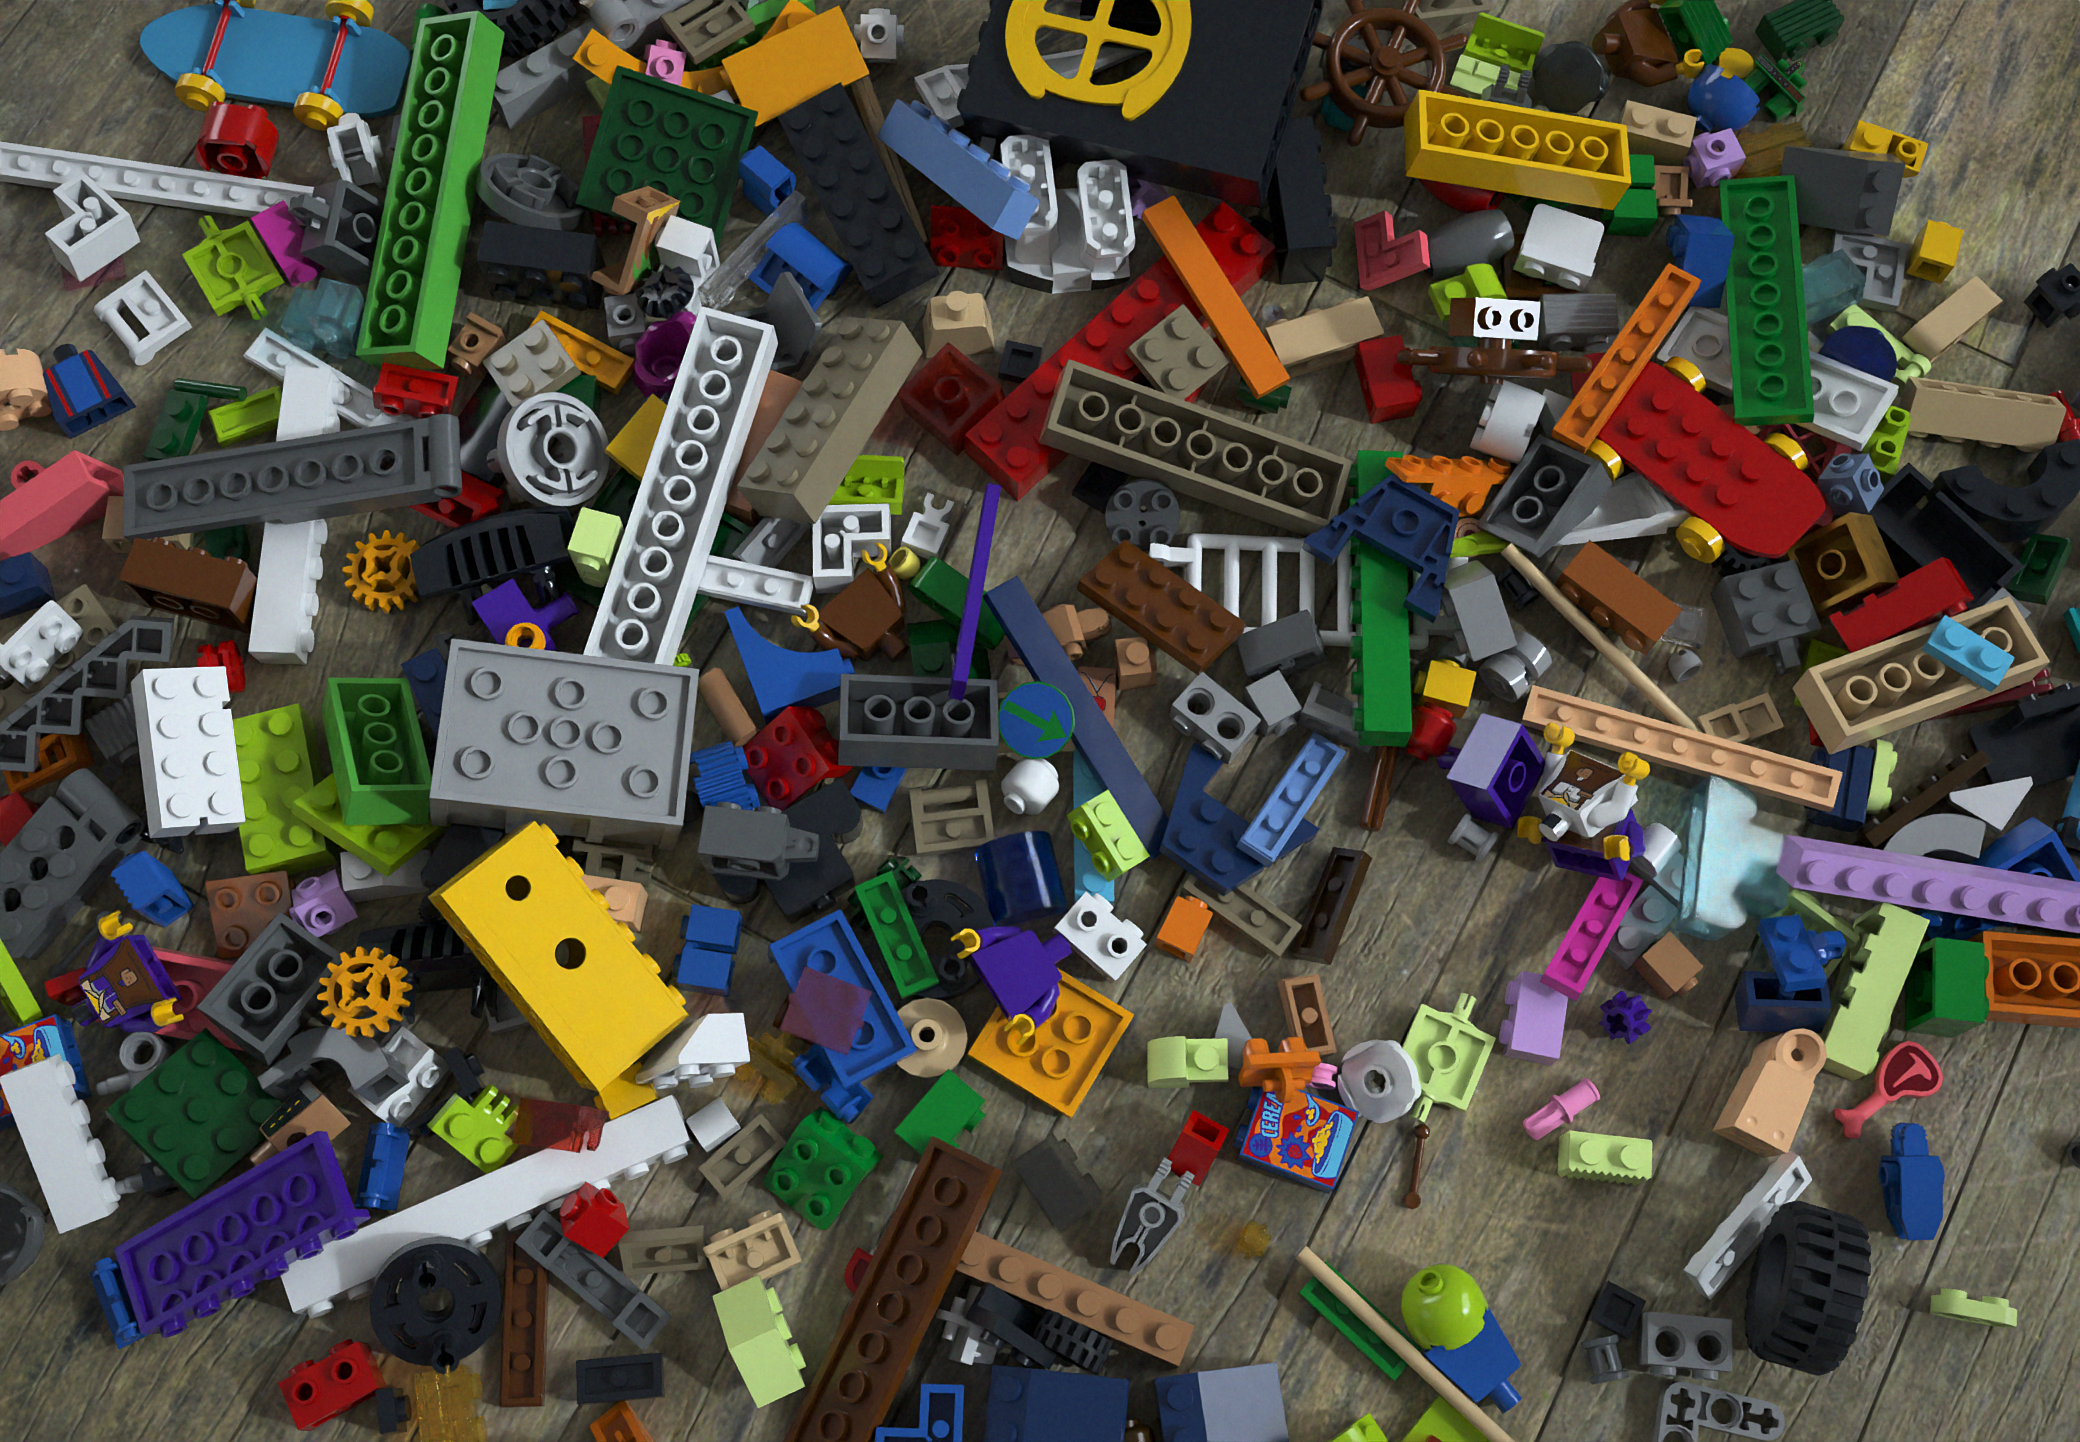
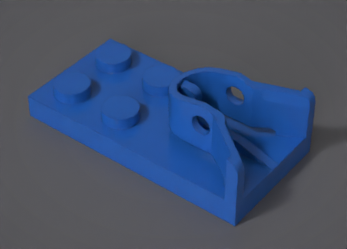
M841 909L768 945L767 956L770 963L775 961L843 1091L917 1052V1048Z

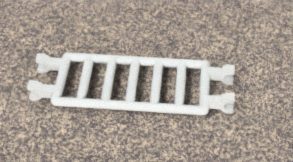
M1193 533L1187 539V548L1150 543V552L1148 554L1150 557L1166 568L1187 567L1186 582L1201 591L1202 548L1225 549L1224 608L1238 618L1240 550L1262 551L1261 626L1277 621V552L1300 553L1299 612L1307 609L1315 624V556L1302 549L1306 538ZM1348 542L1337 557V631L1319 630L1324 646L1350 647L1351 637L1356 636V632H1353V624H1350L1349 621L1350 603L1352 601V589H1349V569L1352 566L1353 554H1348ZM1468 557L1449 558L1447 570L1468 563ZM1414 570L1413 587L1416 584L1419 577L1421 576L1418 572ZM1413 612V634H1409V649L1422 650L1427 648L1429 635H1445L1446 637L1453 638L1452 632L1457 630L1453 617L1447 618V616L1438 615L1435 622L1431 623ZM1245 627L1243 633L1256 629L1257 627Z

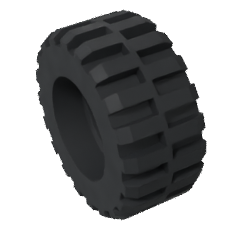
M1798 1200L1781 1205L1779 1211L1773 1214L1770 1225L1766 1226L1763 1233V1240L1758 1246L1754 1265H1752L1751 1280L1746 1295L1747 1307L1745 1308L1744 1315L1746 1320L1745 1336L1748 1338V1347L1759 1359L1816 1376L1834 1371L1839 1367V1361L1845 1359L1848 1354V1347L1850 1344H1853L1856 1337L1858 1323H1861L1864 1313L1862 1309L1869 1290L1867 1286L1868 1277L1871 1275V1263H1869L1871 1245L1867 1242L1869 1235L1857 1218Z

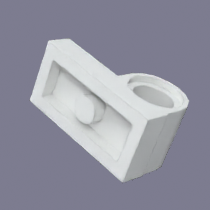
M1652 823L1643 831L1646 848L1644 855L1631 858L1629 866L1680 910L1709 878L1678 852L1682 844L1670 829L1660 823Z

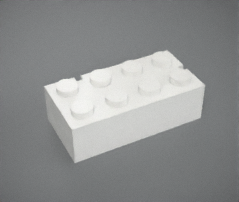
M226 667L143 669L131 681L150 838L186 836L193 830H195V835L234 831L245 822L231 709H223L230 701Z

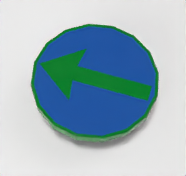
M1041 681L1025 682L1010 690L1001 702L998 712L999 733L1005 744L1016 754L1030 759L1048 758L1061 751L1071 739L1075 726L1074 710L1067 696L1056 686Z

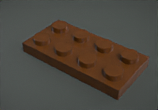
M1126 539L1079 580L1077 587L1080 593L1104 608V610H1107V612L1198 676L1243 633L1246 625L1240 618Z

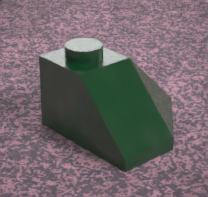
M946 619L908 623L914 677L951 678L959 629ZM974 641L968 679L992 680L988 650Z

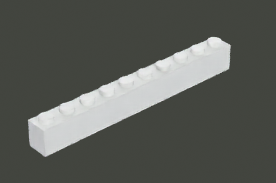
M673 1095L667 1096L361 1228L348 1238L326 1243L323 1245L324 1251L306 1260H296L288 1265L289 1271L281 1275L293 1313L308 1314L309 1318H315L334 1310L333 1303L349 1297L350 1301H354L370 1295L373 1281L384 1262L398 1249L413 1241L427 1237L443 1236L463 1240L477 1248L493 1240L492 1234L504 1228H508L509 1232L530 1225L533 1222L531 1217L539 1214L543 1209L547 1210L549 1214L558 1213L564 1200L570 1194L576 1193L585 1182L599 1190L601 1188L609 1190L611 1188L610 1182L624 1176L626 1181L641 1177L649 1172V1165L664 1160L665 1164H669L688 1155L686 1149L695 1146L678 1101Z

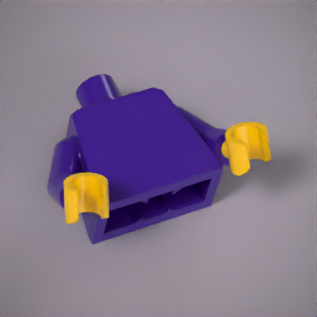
M990 926L975 931L969 928L962 930L950 939L951 942L960 940L965 945V950L957 954L958 958L963 959L973 953L969 961L1009 1022L1004 1027V1031L1007 1032L1010 1028L1019 1030L1021 1038L1016 1044L1022 1045L1033 1034L1034 1030L1049 1019L1060 995L1058 983L1062 976L1055 964L1072 954L1068 942L1061 933H1058L1041 944L1032 930L1023 932L1018 927Z

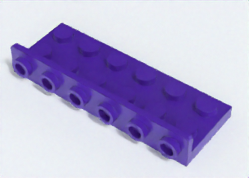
M316 1131L114 1248L141 1334H161L162 1338H167L185 1331L188 1328L186 1323L217 1313L221 1310L220 1304L224 1301L241 1298L252 1293L255 1290L254 1284L261 1280L273 1279L289 1271L288 1265L296 1260H306L317 1256L324 1251L323 1245L332 1240H342L358 1232L357 1226L371 1217L368 1210L354 1208L328 1133Z

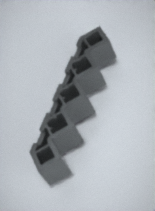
M131 616L0 722V770L34 772L39 765L41 733L79 735L84 728L85 696L125 698L128 693L130 659L169 662L172 658L174 618Z

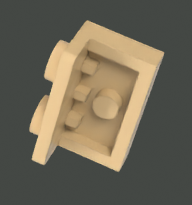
M771 1210L765 1211L748 1220L750 1226L734 1233L733 1228H729L709 1238L711 1244L704 1247L703 1250L706 1257L709 1258L722 1291L757 1275L760 1276L762 1281L767 1280L803 1263L785 1218L781 1213L773 1215Z

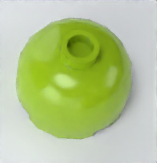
M1444 1263L1429 1265L1417 1271L1407 1281L1402 1291L1401 1313L1414 1341L1423 1348L1433 1350L1430 1345H1443L1446 1351L1457 1349L1469 1343L1484 1327L1483 1315L1485 1309L1488 1311V1303L1478 1283L1463 1269Z

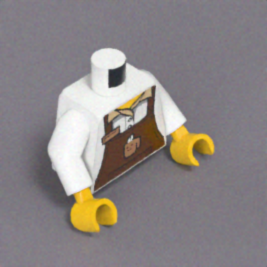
M1550 722L1544 729V738L1553 745L1552 751L1547 752L1538 796L1547 817L1539 824V829L1552 841H1557L1567 830L1586 838L1594 837L1606 826L1626 818L1630 807L1638 801L1636 796L1638 786L1635 782L1647 777L1650 772L1649 764L1628 751L1619 757L1618 769L1571 749L1567 754H1563L1564 748L1569 747L1575 739L1574 732L1571 728L1563 725L1561 734L1558 737L1560 732L1559 726Z

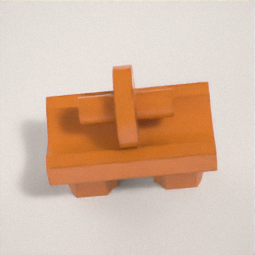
M1288 1037L1282 1040L1278 1047L1279 1053H1270L1267 1041L1263 1038L1247 1040L1242 1050L1243 1066L1238 1074L1240 1087L1262 1086L1264 1092H1274L1279 1103H1290L1295 1090H1304L1305 1084H1310L1314 1067L1319 1066L1321 1062L1318 1051H1308L1302 1037Z

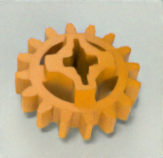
M384 530L382 539H377L373 533H370V543L366 545L360 541L355 543L359 552L357 554L347 553L346 557L352 566L343 567V573L347 578H350L344 583L347 589L353 592L352 596L358 604L365 601L366 607L372 612L379 604L382 611L388 614L391 605L396 604L400 611L404 610L403 601L407 598L412 602L418 601L414 594L418 588L410 554L420 547L414 539L408 542L407 537L402 532L393 539L389 530Z
M361 946L356 948L355 957L346 952L340 953L342 964L338 966L329 962L327 967L333 974L330 978L324 977L319 980L321 984L327 986V992L317 995L318 1000L328 1002V1006L321 1011L322 1015L328 1018L335 1017L331 1026L338 1030L346 1027V1034L356 1037L361 1029L363 1036L372 1038L374 1036V1027L387 1033L390 1031L387 1021L391 1018L400 1022L403 1018L397 1012L399 1006L408 1007L411 1003L402 998L403 992L412 989L411 984L401 982V979L408 973L407 969L401 966L395 967L398 958L391 954L384 957V951L376 947L372 949L370 955L367 949ZM368 966L364 972H352L359 967ZM390 983V995L388 999L387 985ZM364 985L367 986L366 989L370 993L366 999L363 998L364 995L360 992ZM342 986V999L340 1001V989ZM365 1012H377L376 1015L370 1018L356 1019L357 1017H362Z

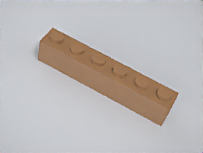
M974 1231L954 1272L981 1285L989 1282L1015 1300L1043 1312L1049 1309L1058 1312L1112 1342L1175 1369L1181 1364L1195 1327L1192 1324Z

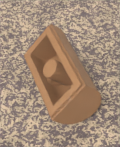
M715 667L699 678L697 689L728 741H732L734 747L746 745L760 730L727 675L720 668Z
M1319 974L1281 979L1278 982V988L1289 1036L1302 1037L1308 1051H1318L1320 1059L1337 1053Z

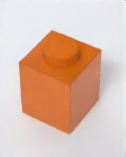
M1177 895L1154 946L1190 963L1210 923L1213 912L1207 910L1208 905L1195 897L1186 896L1184 899Z

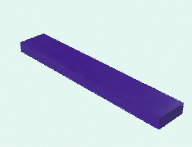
M988 483V486L986 485L948 692L950 699L963 701L1001 485Z

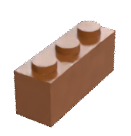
M1591 540L1584 545L1554 584L1573 604H1578L1589 612L1594 622L1602 627L1610 628L1621 637V640L1627 647L1634 651H1640L1645 656L1683 610Z

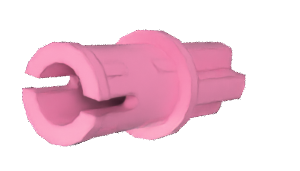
M1583 1078L1578 1084L1560 1096L1554 1094L1550 1097V1103L1523 1121L1525 1131L1533 1140H1539L1564 1122L1570 1124L1573 1122L1574 1115L1593 1102L1600 1100L1597 1088L1588 1078Z

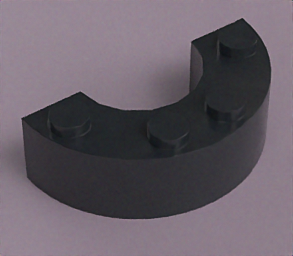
M2078 438L2045 446L2027 468L2030 485L2026 487L2009 488L1996 484L1985 477L1975 464L1940 472L1932 482L1934 486L1925 496L1930 501L1941 491L1997 542H2017L2029 539L2030 536L2036 533L2041 534L2053 525L2079 493L2080 440Z

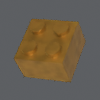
M1849 512L1799 539L1787 551L1789 559H1795L1817 616H1830L1838 611L1843 613L1863 603L1862 599L1872 593L1877 596L1896 585V581L1899 580L1872 515Z

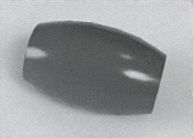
M1500 209L1474 211L1446 221L1427 235L1430 268L1424 271L1432 281L1446 280L1464 274L1467 266L1481 263L1491 265L1499 260L1514 246L1513 231L1505 214Z

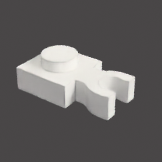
M927 493L925 497L923 514L913 513L901 541V547L906 546L916 555L930 559L931 556L938 557L949 531L950 524L945 523V521L950 518L954 502L947 500L943 509L937 510L933 508L934 495Z

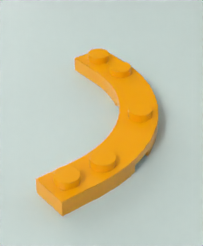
M788 0L771 27L757 43L813 18L817 14L798 0ZM591 28L572 57L574 61L610 86L617 65L645 74L647 63L626 53L593 28ZM721 65L702 71H683L681 86L709 96L727 89L719 72L725 67ZM735 89L728 91L733 101L739 99Z

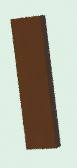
M522 1234L506 1235L500 1408L545 1407L549 1270L515 1243Z

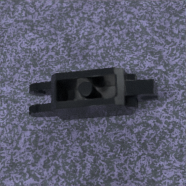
M456 823L450 825L420 873L422 885L429 888L419 905V919H423L424 922L438 920L441 917L440 915L442 914L429 900L428 896L495 845L503 834L500 831L501 828Z

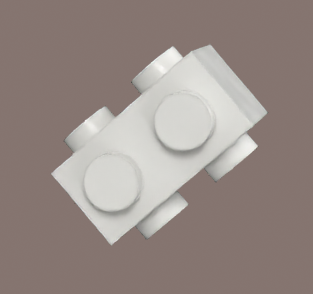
M1085 892L1055 926L1052 932L1055 935L1061 933L1070 948L1112 984L1147 944L1141 940L1144 934L1135 924L1128 919H1125L1122 923L1110 913L1113 910V906L1098 893L1091 896ZM1081 916L1088 917L1091 920L1092 926H1084L1081 922ZM1112 942H1116L1121 946V954L1113 951Z

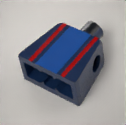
M63 344L53 351L58 364L46 369L43 372V378L54 419L70 439L136 408L132 399L92 350L78 353L73 344Z

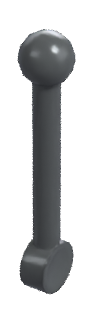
M102 911L96 916L97 923L58 965L50 967L48 975L51 979L65 974V969L100 932L98 928L99 920L110 914V912Z

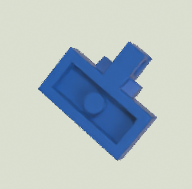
M1799 914L1760 919L1757 928L1784 992L1824 988L1827 977L1822 965L1827 964L1828 960L1842 958L1844 948L1847 945L1841 931H1823L1817 934L1816 930L1806 931Z

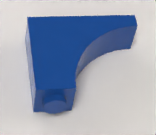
M739 606L724 611L766 726L787 707L812 706L817 708L839 700L841 674H855L849 658L842 660L838 648L812 653L787 650L761 637L746 621Z

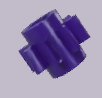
M1620 991L1612 997V1000L1609 999L1600 1006L1605 1014L1599 1024L1604 1026L1611 1040L1624 1037L1626 1043L1631 1044L1639 1038V1035L1642 1036L1651 1029L1646 1020L1648 1015L1652 1013V1010L1647 1009L1644 1002L1641 1001L1639 994L1636 997L1627 998L1625 992Z

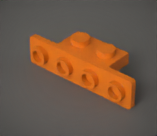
M1403 455L1402 458L1388 457L1385 466L1403 482L1423 483L1421 486L1422 490L1460 510L1459 517H1479L1491 485L1505 484L1514 471L1511 469L1509 462L1496 457H1491L1490 460H1477L1469 456H1463L1461 459H1448L1439 455H1435L1432 458Z

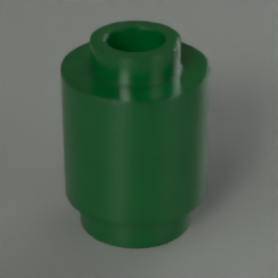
M1241 376L1235 400L1244 402L1243 406L1277 414L1279 407L1287 408L1292 387L1285 386L1284 384L1263 397L1256 399Z

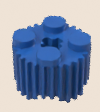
M727 741L690 753L689 765L697 763L700 775L694 776L693 780L702 808L705 805L717 807L718 802L735 803L740 805L742 810L751 811L761 806L754 784H746L742 774V770L749 769L741 745L734 747L732 741Z

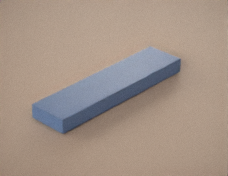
M1313 731L1236 847L1270 868L1344 757L1346 751Z

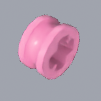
M1320 1063L1319 1066H1315L1312 1072V1080L1310 1084H1305V1087L1323 1090L1335 1089L1336 1083L1332 1080V1075L1337 1073V1067L1326 1063Z

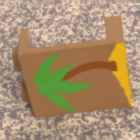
M650 186L616 196L611 211L637 223L627 259L593 272L591 279L602 284V288L605 291L614 295H624L640 288V279L649 278L651 276V269L658 272L660 268V257L655 247V238L659 229L666 226L670 216H676L680 201Z

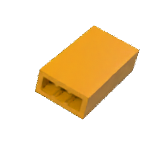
M839 5L721 60L725 68L719 71L728 91L735 89L740 99V103L736 105L758 111L754 129L778 119L777 116L840 82L843 87H846L870 76Z

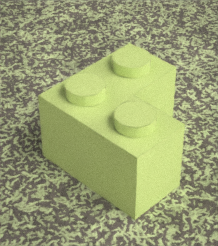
M757 1275L712 1296L728 1349L757 1408L805 1387L800 1369L806 1367V1363L798 1344L795 1343L789 1346L787 1339L791 1338L792 1334L783 1313L776 1314L783 1311L774 1287L766 1290L760 1276Z

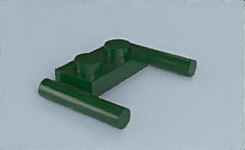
M177 378L174 382V390H169L143 456L148 462L188 456L208 405L209 397L243 402L247 398V389L242 386Z

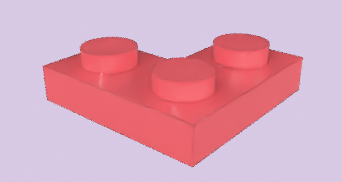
M1385 210L1354 223L1360 287L1365 291H1372L1430 268L1427 235L1421 230L1395 239L1392 215Z

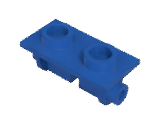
M817 1040L805 1055L803 1053L800 1054L791 1063L795 1069V1076H799L813 1091L819 1089L822 1093L820 1099L836 1114L838 1120L843 1118L846 1123H854L874 1098L861 1083L843 1091Z
M378 1122L377 1125L370 1124L355 1207L397 1211L411 1135L407 1128L396 1127L394 1124Z
M108 1257L94 1264L95 1270L89 1272L116 1345L120 1350L150 1334H141L118 1260L112 1261Z

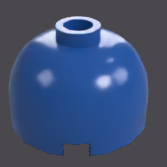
M1712 64L1705 65L1691 83L1687 96L1688 109L1693 117H1697L1695 127L1703 133H1710L1711 131L1717 133L1729 128L1734 133L1744 128L1761 108V106H1757L1760 100L1742 79L1733 75L1729 80L1720 75L1724 68Z

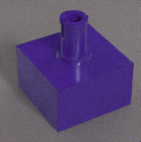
M513 578L471 602L497 644L505 645V637L514 625L532 623L542 630L546 639L544 650L558 652L549 636L551 634L550 629L579 614L576 605L567 592L538 610L535 607L531 608ZM529 638L524 639L520 642L519 647L528 648L532 645L533 640Z
M1482 713L1463 748L1460 749L1450 745L1447 749L1449 755L1444 754L1438 757V765L1442 769L1450 770L1446 779L1473 818L1513 829L1543 775L1545 759L1523 724Z

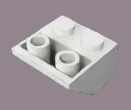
M707 1014L668 1033L636 1074V1084L653 1083V1089H667L677 1086L678 1082H688L690 1088H698L713 1084V1078L734 1075L735 1068L750 1062L744 1014Z

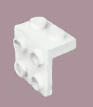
M1538 204L1533 210L1513 270L1522 272L1530 277L1541 278L1559 284L1564 288L1583 292L1596 264L1593 262L1604 232V226L1601 222L1545 204Z
M54 601L47 602L4 645L0 643V677L5 680L11 674L28 689L34 682L43 679L48 674L50 667L64 653L71 651L78 644L84 630Z

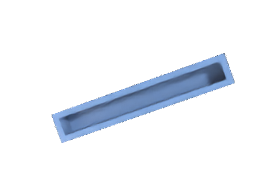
M897 98L877 137L990 228L1018 240L1040 203L1038 198L1028 192L1031 185L1013 174L1009 177L1010 169L994 159H991L989 162L990 154L972 143L968 146L970 139L952 128L949 131L951 124L935 114L930 116L932 110L926 105L914 99L910 105Z

